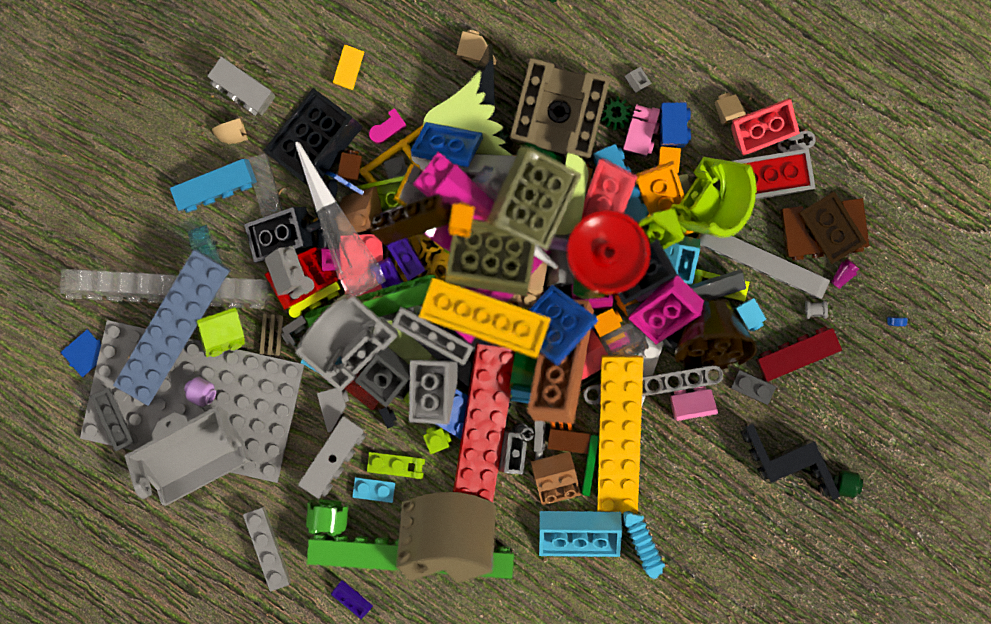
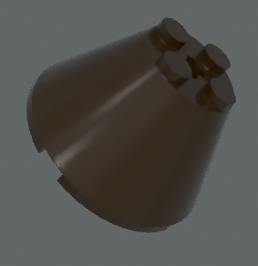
M704 298L701 315L686 324L675 350L676 362H682L683 367L688 369L717 366L722 370L728 369L729 364L738 362V365H741L752 359L757 352L756 342L730 306L729 300L710 301Z

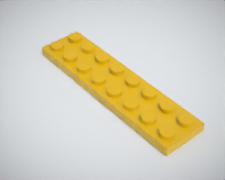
M601 355L597 512H621L623 514L625 511H630L638 514L643 381L642 355Z

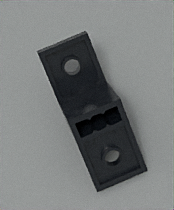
M752 423L741 425L742 431H740L744 442L749 443L751 447L748 451L752 460L759 465L757 471L761 479L773 483L810 466L813 477L817 478L820 482L818 488L821 495L831 500L840 498L839 492L814 440L808 439L768 458Z

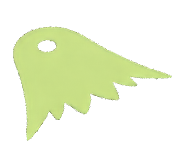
M480 71L460 91L432 108L424 118L423 127L428 122L482 133L483 140L476 151L478 154L513 156L499 146L506 142L499 137L493 136V134L502 130L503 126L494 121L487 120L494 112L495 107L492 105H480L485 96V93L476 94L480 83Z

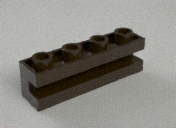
M438 193L374 215L371 233L385 245L450 224L453 206L450 203L443 204L444 198Z

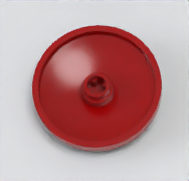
M599 211L588 215L576 225L567 243V261L571 272L583 286L601 294H616L634 286L645 274L650 260L649 242L641 226L631 217L616 211Z

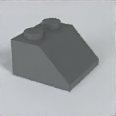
M386 347L374 356L355 382L387 407L410 380V365L389 347Z

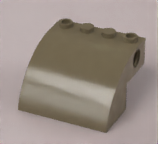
M456 492L431 493L402 502L396 568L410 581L445 570L456 583L493 572L496 505L474 495Z

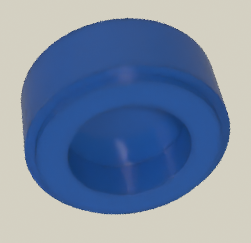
M889 316L887 317V324L889 326H906L908 324V317Z

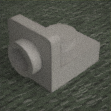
M304 315L282 328L284 333L281 335L287 344L291 343L292 346L297 344L292 332L298 334L306 328L305 324L307 322Z

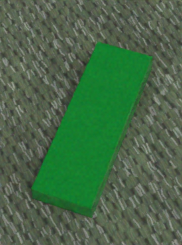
M590 435L581 489L583 496H590L599 440L598 435Z

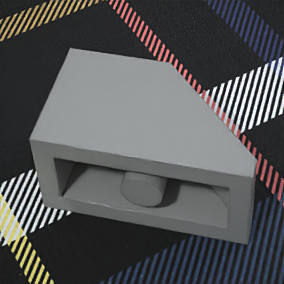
M337 388L317 393L327 432L335 429L347 407L346 402L349 401L346 389L340 392Z

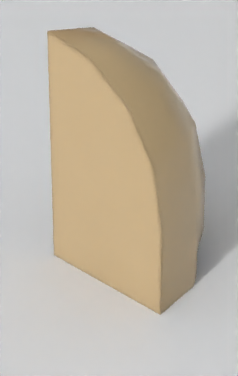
M240 118L212 128L215 137L221 142L234 144L248 140L243 121Z

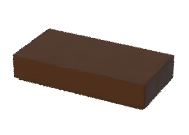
M550 428L547 449L588 454L590 432Z

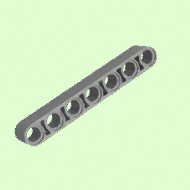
M698 233L697 239H700V246L815 298L822 299L830 280L733 236L723 238Z
M708 366L643 377L642 396L717 384L722 380L723 372L717 366ZM711 369L718 372V378L715 381L708 378V372ZM692 372L698 375L696 384H691L688 381V375ZM670 376H675L678 379V385L674 388L668 385V378ZM651 379L658 382V388L655 391L648 389L647 384ZM600 385L590 386L584 390L583 398L587 403H600ZM591 389L598 392V398L595 401H590L587 398V393Z

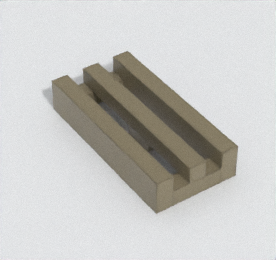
M263 314L260 354L281 355L283 315ZM271 318L267 351L265 350L267 320ZM275 319H279L276 351H272Z

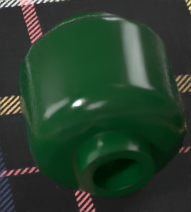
M841 470L838 476L834 475L833 481L840 496L855 498L857 494H861L863 479L860 478L859 473Z

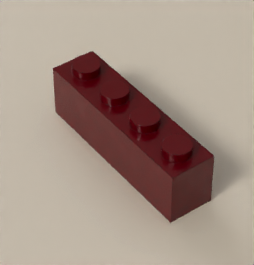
M824 326L815 330V335L809 337L808 334L796 338L798 341L790 345L789 342L779 345V350L771 352V350L760 353V358L756 359L764 381H771L842 351L834 329H827Z

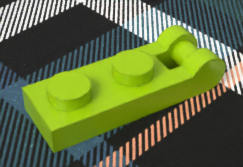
M369 452L367 472L423 479L422 467L425 465V459ZM409 463L415 464L414 471H408Z

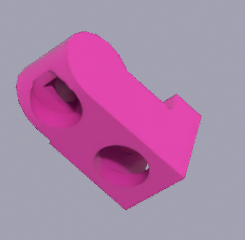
M395 108L388 112L391 118L381 125H375L370 129L369 136L374 143L382 144L407 127Z

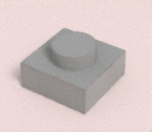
M641 67L624 76L635 93L651 84Z

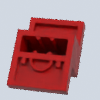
M314 247L297 255L304 276L310 277L314 282V289L307 294H302L297 299L291 298V293L278 296L270 272L264 274L285 310L342 279L338 270L323 271L322 250H317Z

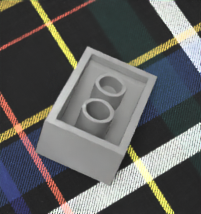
M410 360L409 422L449 424L457 385V361Z

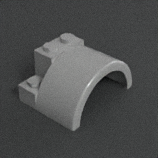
M348 293L334 301L314 321L299 342L296 353L341 392L368 361L381 349L384 350L397 337V330L383 317L380 319L353 294ZM339 356H341L342 363L339 365H335V362L337 361Z

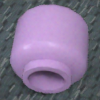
M195 377L192 381L189 380L184 388L186 399L200 407L207 404L210 405L216 396L214 385L201 377Z

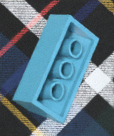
M540 511L539 556L620 557L622 537L621 512Z

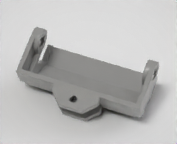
M218 406L192 420L175 412L157 421L152 433L153 440L124 455L137 495L141 499L151 496V483L156 488L160 502L164 506L250 462L245 443L231 424L227 411Z

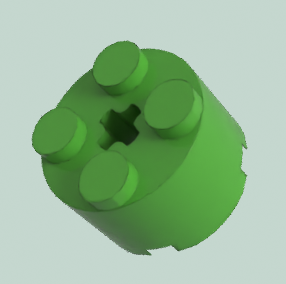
M324 499L319 500L318 504H313L314 500L308 501L306 518L308 533L320 534V532H329L328 535L341 536V532L347 529L348 504L341 506V501Z

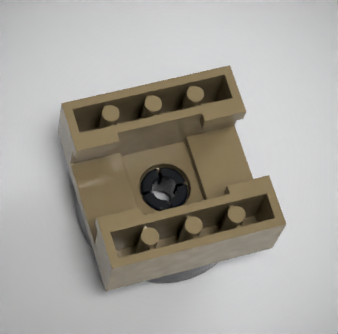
M530 58L510 141L520 144H535L537 147L546 151H552L555 154L566 155L570 153L589 161L610 78L586 72L585 76L554 68L553 63ZM556 108H562L565 115L557 119L553 111Z

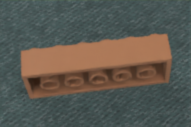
M574 300L594 314L589 300ZM591 329L558 366L539 353L528 412L534 421L574 423Z

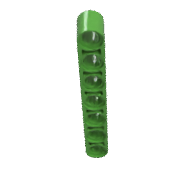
M426 275L360 295L356 298L376 316L381 317L399 311L401 306L407 309L424 304L432 279H436L435 275ZM330 305L308 312L305 315L308 326L310 327Z

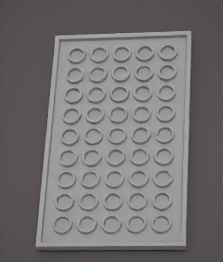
M107 320L90 396L110 387L135 442L124 449L134 451L153 440L152 433L157 421L174 412L192 420L218 406L227 411L229 420L245 443L250 458L249 463L231 471V473L278 483L304 364L239 349L224 351L216 357H206L201 342L189 338L151 403L147 406L113 386L127 363L128 356H131L146 328ZM195 377H201L214 385L216 396L210 405L207 404L200 407L186 399L184 388L189 380L192 381ZM89 396L80 439L112 446Z

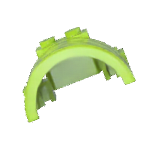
M703 157L694 171L697 177L681 203L679 205L672 204L669 210H675L684 233L688 230L717 237H730L744 227L754 208L756 199L754 172L749 164ZM719 180H720V191H718V190L713 186V183H716V182H718Z

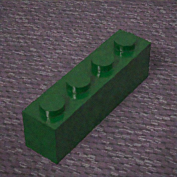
M515 351L509 389L531 393L538 357L534 358Z

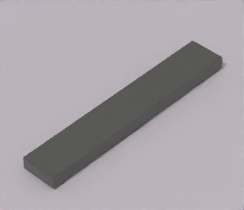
M741 269L689 286L702 299L707 298L710 301L746 289ZM644 301L625 306L627 317ZM629 320L630 326H634L635 324Z

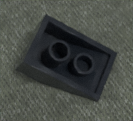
M488 44L472 78L479 71L481 72L476 94L485 93V96L480 105L494 106L493 44ZM495 109L490 117H495Z
M292 207L244 224L254 263L265 261L264 258L278 248L294 246L295 251L299 252L316 246L313 232L308 233L305 229L307 225L311 224L306 207Z
M658 239L649 243L650 260L643 277L628 290L617 293L624 305L678 275Z

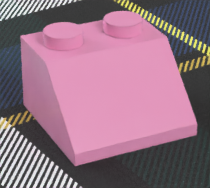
M706 386L695 387L694 392L686 393V389L674 391V395L670 396L673 418L676 421L718 414L712 390L706 389Z

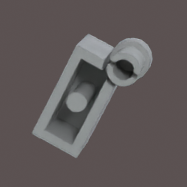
M294 246L278 248L264 258L278 296L291 293L290 297L297 299L302 294H307L314 289L313 280L308 276H304Z

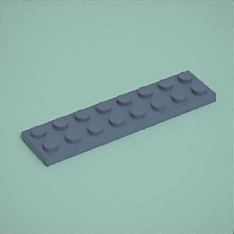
M195 248L113 386L149 406L198 325L196 320L202 318L231 269Z

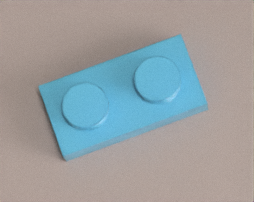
M355 477L352 498L393 503L396 482Z

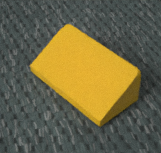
M344 44L333 80L334 85L350 90L354 89L364 51Z

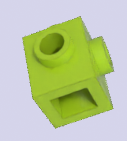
M437 426L427 429V434L423 435L430 454L450 447L449 442H452L449 432L444 431L443 428L438 429Z

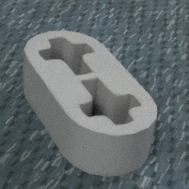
M801 131L800 134L786 139L787 142L794 141V145L788 147L789 150L781 146L784 140L777 142V149L784 153L811 148L816 141L815 135L810 131ZM804 135L807 138H811L808 146L804 142L798 143V140L804 138Z

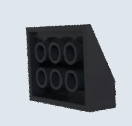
M312 88L263 151L309 187L295 143L299 142L322 179L326 171L332 167L363 126L316 89Z

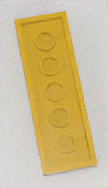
M435 278L432 279L419 315L421 319L534 358L538 357L551 319Z

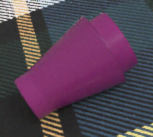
M846 259L844 262H841L830 282L840 289L858 274L857 271L860 268Z

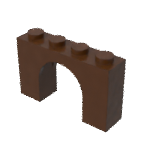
M863 198L841 201L867 242L852 253L864 252V248L869 247V238ZM803 206L781 209L780 215L786 258L792 257V261L803 260L805 255H812V258L824 257V253L818 243L807 233L805 222L799 214L803 211Z

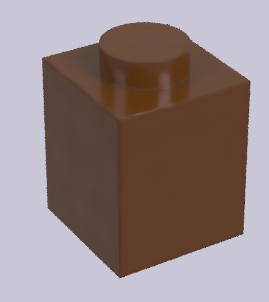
M347 150V153H341L338 170L339 177L359 182L363 160L359 152Z

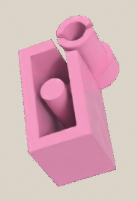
M636 104L634 109L636 111L633 112L622 151L646 158L648 153H652L655 142L651 140L653 134L657 135L660 123L657 122L660 109L655 107L651 109Z

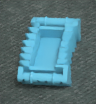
M625 511L623 513V523L628 528L627 533H631L629 538L633 539L631 543L635 545L634 549L637 550V555L640 556L639 559L643 561V569L651 578L656 579L659 574L663 573L662 569L665 567V564L658 553L659 550L655 547L656 544L652 540V536L648 534L650 530L645 528L647 523L642 522L644 516L641 513L636 514Z

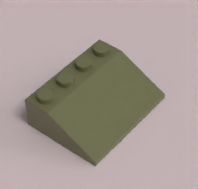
M521 146L486 222L547 250L582 174L531 148Z
M473 220L470 237L453 235L446 272V283L527 296L536 245L487 222Z

